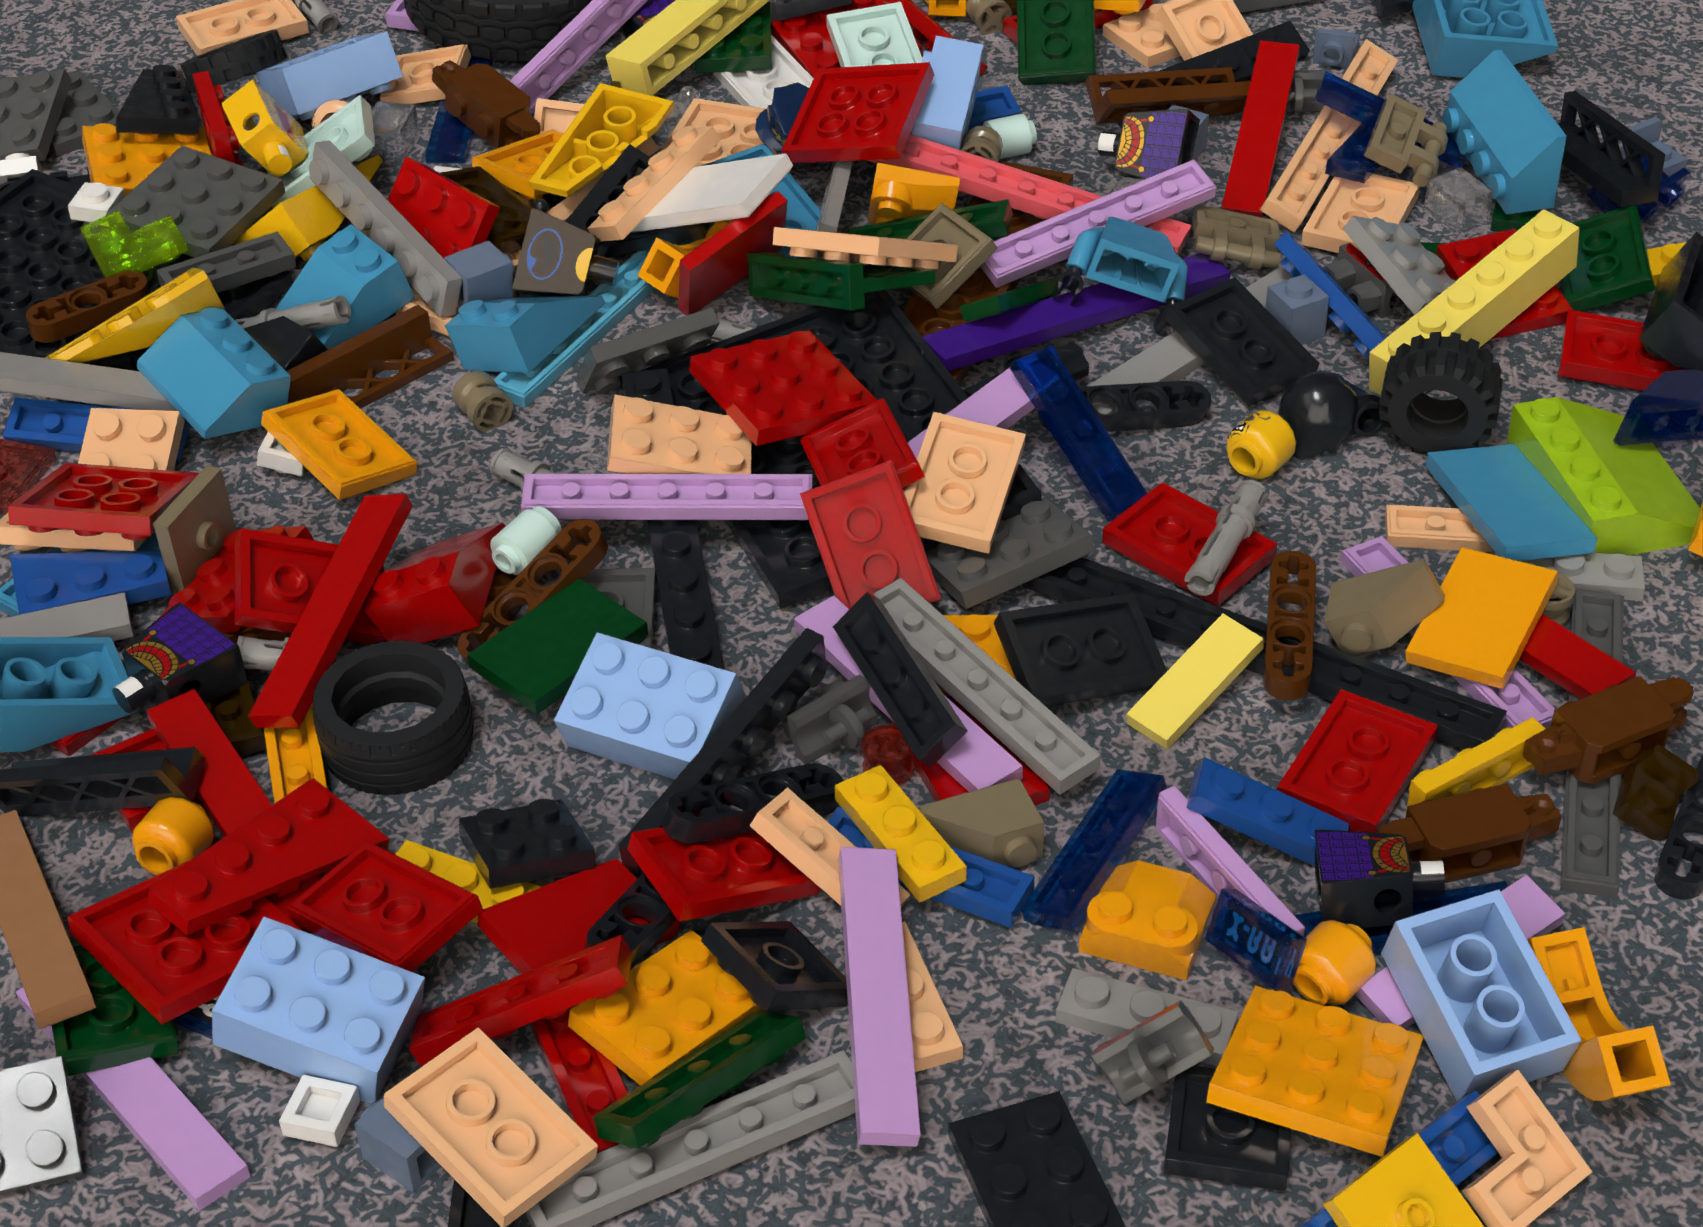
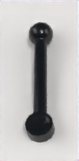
M537 199L533 203L534 209L545 213L556 206L553 199L548 201Z

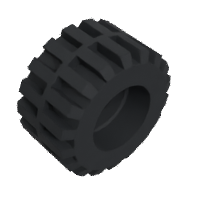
M1441 331L1430 332V338L1426 339L1420 334L1411 339L1410 345L1405 343L1400 345L1396 350V355H1391L1388 361L1379 402L1380 420L1385 421L1384 429L1388 435L1396 434V443L1402 447L1410 445L1412 447L1411 452L1422 454L1423 451L1438 452L1477 448L1479 441L1486 442L1491 436L1492 428L1496 427L1503 379L1500 378L1499 363H1493L1494 355L1488 348L1479 350L1480 342L1472 338L1468 341L1461 340V334L1451 332L1450 337H1444L1441 335ZM1433 390L1445 391L1458 398L1440 400L1432 398L1423 392Z

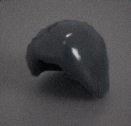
M1308 372L1292 381L1283 393L1277 415H1280L1287 421L1294 432L1296 448L1293 456L1303 460L1315 457L1325 451L1334 453L1341 446L1345 436L1355 424L1358 396L1345 383L1342 376L1333 372Z

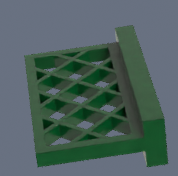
M763 251L747 253L749 296L844 310H857L865 308L864 293L935 283V270L863 264L853 261L799 257Z

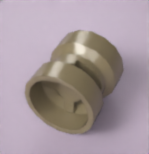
M975 126L965 134L960 150L999 163L1003 148L1002 138L991 127Z
M472 371L461 377L454 386L452 393L453 401L464 414H467L469 420L478 430L487 432L506 424L511 417L513 411L511 399L502 389L498 388V385L488 373Z

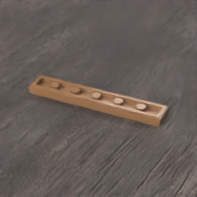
M16 810L0 815V927L38 1028L43 1029L96 1008L18 813Z

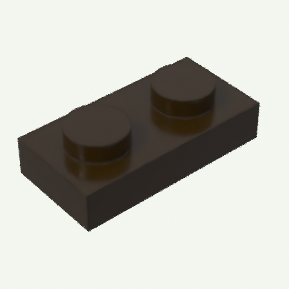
M249 683L205 704L239 756L267 749L262 728H256L248 717L254 706Z

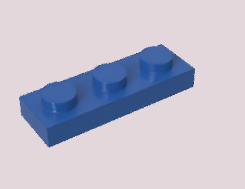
M1206 757L1202 759L1195 769L1186 808L1310 865L1315 866L1314 830L1348 831L1349 823Z

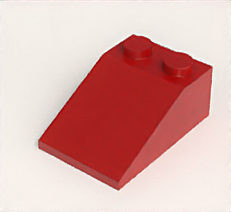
M503 522L421 547L377 575L371 587L364 612L387 642L403 640L406 642L425 643L479 627L497 567L492 559L490 543L492 538L506 527Z

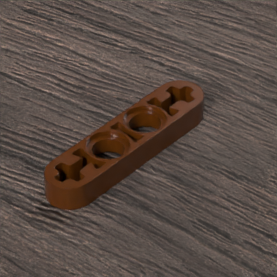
M578 519L565 526L483 611L479 627L463 631L459 637L457 647L458 652L467 665V654L498 634L497 626L502 631L515 622L505 620L506 614L511 608L517 605H527L528 610L525 613L527 614L576 579L584 580L607 554L608 544L603 532L595 521ZM582 541L583 543H586V544L589 543V544L585 546V545H583V544H578V543ZM552 570L562 571L561 577L554 584L549 586L539 585V580L545 573Z
M1299 551L1278 553L1272 560L1269 579L1263 685L1269 695L1285 701L1297 700L1308 693L1312 673L1316 564L1311 556ZM1288 574L1297 575V584L1288 583ZM1292 603L1301 606L1303 609L1289 611L1280 608L1279 605ZM1280 637H1293L1299 639L1302 643L1287 645L1279 642L1277 639ZM1283 665H1293L1292 676L1283 675Z

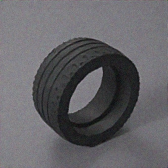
M403 640L379 642L378 644L361 647L350 654L344 655L343 658L338 659L335 664H332L324 672V675L320 677L316 690H314L313 720L323 759L336 779L340 780L343 784H347L352 789L355 788L357 791H364L368 794L374 793V795H399L428 788V786L435 785L438 781H442L446 776L451 775L463 763L464 758L467 757L471 749L474 720L468 686L456 661L436 647H431L421 642L415 643ZM417 702L436 708L432 715L418 724L394 732H368L351 727L355 720L372 709L391 703Z

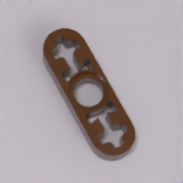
M123 271L31 306L26 312L30 335L36 341L49 343L95 327L150 294L147 278L144 274L137 271ZM97 304V306L91 308H81L85 305Z

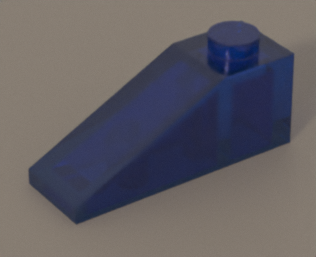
M1697 369L1665 371L1631 402L1613 441L1619 446L1703 438V373Z

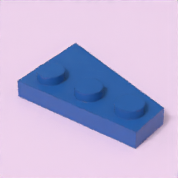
M160 550L9 554L19 615L124 592L128 605L172 595Z

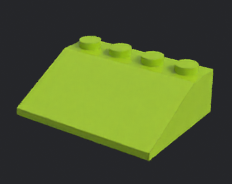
M1559 397L1542 398L1535 401L1513 404L1506 445L1515 444L1597 537L1595 553L1635 555L1689 545L1700 507L1635 418Z

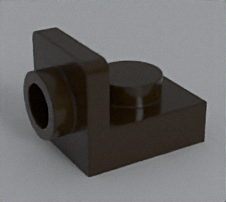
M1655 745L1624 770L1613 814L1648 838L1660 841L1670 833L1679 796L1698 782L1699 771L1663 746Z

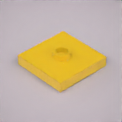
M1418 1133L1407 1137L1323 1203V1206L1338 1227H1484Z

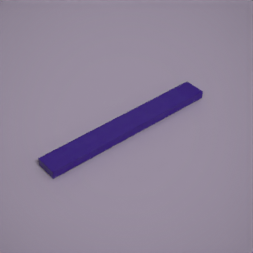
M1199 253L1182 258L1187 264L1188 269L1185 298L1194 296L1230 279L1231 272L1219 262L1209 260V255ZM1098 283L1083 288L1078 301L1073 306L1070 304L1074 295L1072 292L1058 295L1056 299L1054 297L1000 314L924 335L922 338L946 369L951 371L1166 305V303L1105 283Z

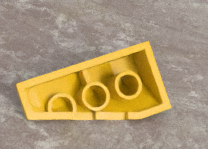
M600 83L530 179V188L568 198L613 165L629 144L636 148L654 135L673 110L674 101Z
M376 155L355 167L370 181L383 160L379 155ZM315 185L279 203L246 230L233 244L236 245L278 232L294 252L295 260L301 257L304 262H307L315 250L322 245V242L335 233L346 216Z
M193 267L45 358L83 363L151 347L182 314L198 312L208 307H222L224 310L225 308L205 271Z

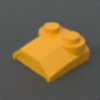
M877 162L867 220L870 224L930 214L941 203L951 210L955 209L960 178Z
M1140 860L1112 867L1099 894L1093 897L1088 904L1086 924L1079 939V952L1187 981L1217 895L1191 873Z

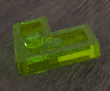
M117 210L80 227L105 278L123 271H137L141 273L158 264L169 262L176 256L189 250L171 215L130 232L120 211Z

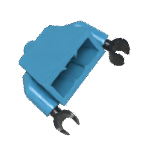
M1109 217L1105 228L1097 226L1079 234L1066 264V269L1069 271L1059 276L1053 291V297L1056 299L1059 290H1070L1074 295L1070 305H1075L1084 286L1081 275L1086 274V278L1166 303V307L1153 323L1155 332L1159 334L1167 323L1165 315L1168 307L1185 299L1188 269L1187 264L1175 253L1167 235L1137 225L1134 222Z

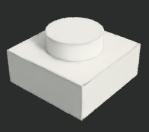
M25 153L10 154L5 157V160H0V183L3 184L8 182L9 179L22 177L31 169L44 173L43 168L36 156H30Z
M85 182L68 204L70 218L72 220L109 225L106 213L125 197L124 188L108 186L103 183Z
M267 432L258 450L257 466L274 469L279 473L302 476L306 468L277 439Z
M302 1075L279 1120L283 1136L338 1147L361 1101L358 1086Z

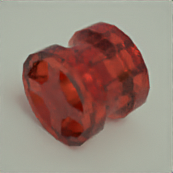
M881 725L869 730L862 739V755L865 758L863 761V772L881 765L899 787L904 786L911 780L914 774V760L912 759L914 753L897 726Z

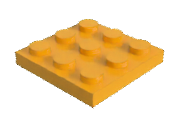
M107 123L82 126V143L91 183H103L108 186L124 188L125 196L181 146L211 155L204 127H199L198 134L116 133V126Z
M1255 985L1209 1083L1206 1103L1383 1157L1415 1070L1424 1037L1422 1034L1405 1030L1397 1024L1381 1023L1348 1013L1339 1007L1323 1006L1293 997L1281 990H1269Z

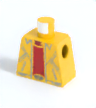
M254 79L222 102L224 111L241 146L272 176L281 178L307 157L308 150L302 126ZM253 115H259L260 119L257 126L254 123Z

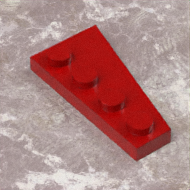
M311 778L150 887L148 903L184 934L189 935L252 909V902L270 894H277L278 897L298 890L299 882L323 872L326 875L366 841L388 851L390 839L316 779Z

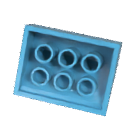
M1414 0L1412 4L1432 75L1465 78L1494 50H1502L1510 62L1515 65L1555 53L1558 48L1543 0Z

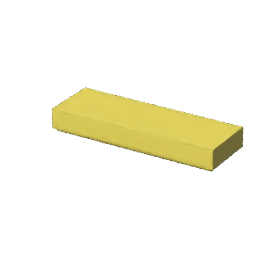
M1222 614L1126 714L1127 724L1168 750L1264 649L1263 638L1225 614Z

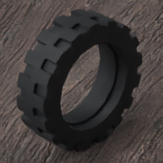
M275 29L213 49L205 54L193 57L180 65L189 88L193 93L196 92L192 74L208 71L213 86L222 85L273 66L285 60L288 56L279 33Z

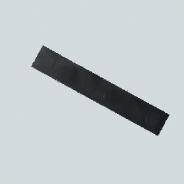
M1287 21L1160 71L1231 67L1235 82H1243L1252 78L1260 40L1299 44L1298 61L1306 58L1310 50L1292 22ZM1222 80L1207 81L1206 84L1222 83ZM1172 83V84H1171V86L1183 85V84H1181V83ZM1137 85L1135 88H1147V86ZM1123 122L1117 123L1120 128H1122Z
M806 628L620 842L618 846L622 864L637 879L643 874V871L627 850L632 832L662 827L663 814L668 799L672 794L678 791L736 779L737 772L749 758H756L762 752L768 736L780 722H786V716L795 711L798 701L810 687H816L824 678L828 662L825 655L823 635L809 628Z

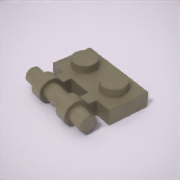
M1390 93L1382 106L1364 156L1399 174L1402 173L1406 165L1413 167L1414 184L1425 187L1429 184L1430 179L1434 178L1440 165L1438 156L1444 153L1448 143V136L1446 135L1448 127L1442 122H1436L1432 126L1423 122L1427 111ZM1415 142L1420 143L1422 148L1416 146Z
M1199 204L1196 205L1192 217L1193 237L1196 238L1193 252L1209 255V260L1223 262L1224 259L1243 262L1246 263V268L1260 270L1261 266L1272 269L1278 268L1281 253L1277 252L1278 248L1274 245L1280 238L1278 221Z

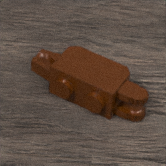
M449 60L433 68L432 82L446 95L445 109L496 149L540 133V122L529 114L531 97L488 64L476 63L463 68Z
M1640 676L1619 685H1611L1601 692L1578 701H1569L1561 707L1554 709L1550 727L1525 741L1523 757L1541 775L1568 769L1578 781L1595 784L1621 774L1655 745H1661L1665 748L1668 733L1675 731V728L1680 729V726H1684L1688 714H1686L1687 710L1682 705L1686 706L1692 700L1693 686L1686 679L1675 678L1674 676L1673 678L1660 680L1649 685Z
M1508 783L1484 789L1478 788L1466 793L1436 800H1425L1418 804L1407 806L1405 818L1394 820L1390 824L1387 822L1385 825L1381 824L1380 828H1377L1376 833L1400 834L1406 837L1410 861H1443L1445 883L1519 866L1525 855L1527 842L1558 831L1561 814L1554 806L1553 800L1548 794L1516 797Z

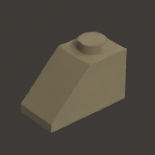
M1421 559L1332 582L1324 623L1340 651L1351 655H1359L1394 645L1444 602L1445 594L1426 560Z
M1019 778L919 806V811L949 846L1008 867H1023L1034 859L1043 857L1044 821Z

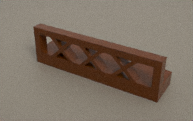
M1231 67L1091 75L1085 81L1096 124L1123 122V118L1127 113L1168 110L1172 104L1209 114V116L1237 114L1245 107L1251 82H1235ZM1222 80V83L1206 84L1207 81ZM1172 83L1183 84L1179 86H1171ZM1137 85H1146V86H1147V88H1135V87H1136ZM1110 87L1113 89L1107 90L1102 96L1100 88Z
M416 305L286 371L291 376L287 404L340 389L342 392L347 389H363L362 393L354 397H348L361 409L453 361V351L432 337L428 311ZM424 349H428L435 354L427 359H411V356ZM384 370H399L398 374L390 378H375L376 374Z

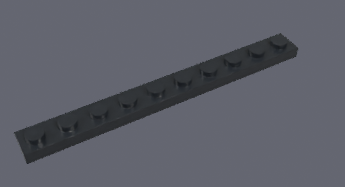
M667 368L622 374L624 396L674 405ZM646 520L669 654L724 670L696 520Z
M1083 557L1022 584V587L1063 602L1134 592L1151 634L1190 648L1222 614H1225L1263 638L1264 649L1245 669L1264 675L1267 624ZM1280 637L1277 639L1279 642L1287 645L1302 643L1299 639L1293 637ZM1313 641V661L1309 693L1333 701L1342 689L1438 725L1436 740L1463 750L1474 748L1495 737L1505 725L1506 710ZM1283 665L1282 671L1284 676H1292L1293 665Z

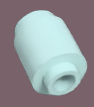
M1024 114L997 118L983 123V126L991 127L997 131L1002 138L1003 148L1000 159L1028 154L1032 150V144H1035L1037 141L1035 125L1032 120H1027Z
M537 506L532 510L522 511L492 538L490 545L494 563L503 572L518 576L562 530L559 521L549 510Z

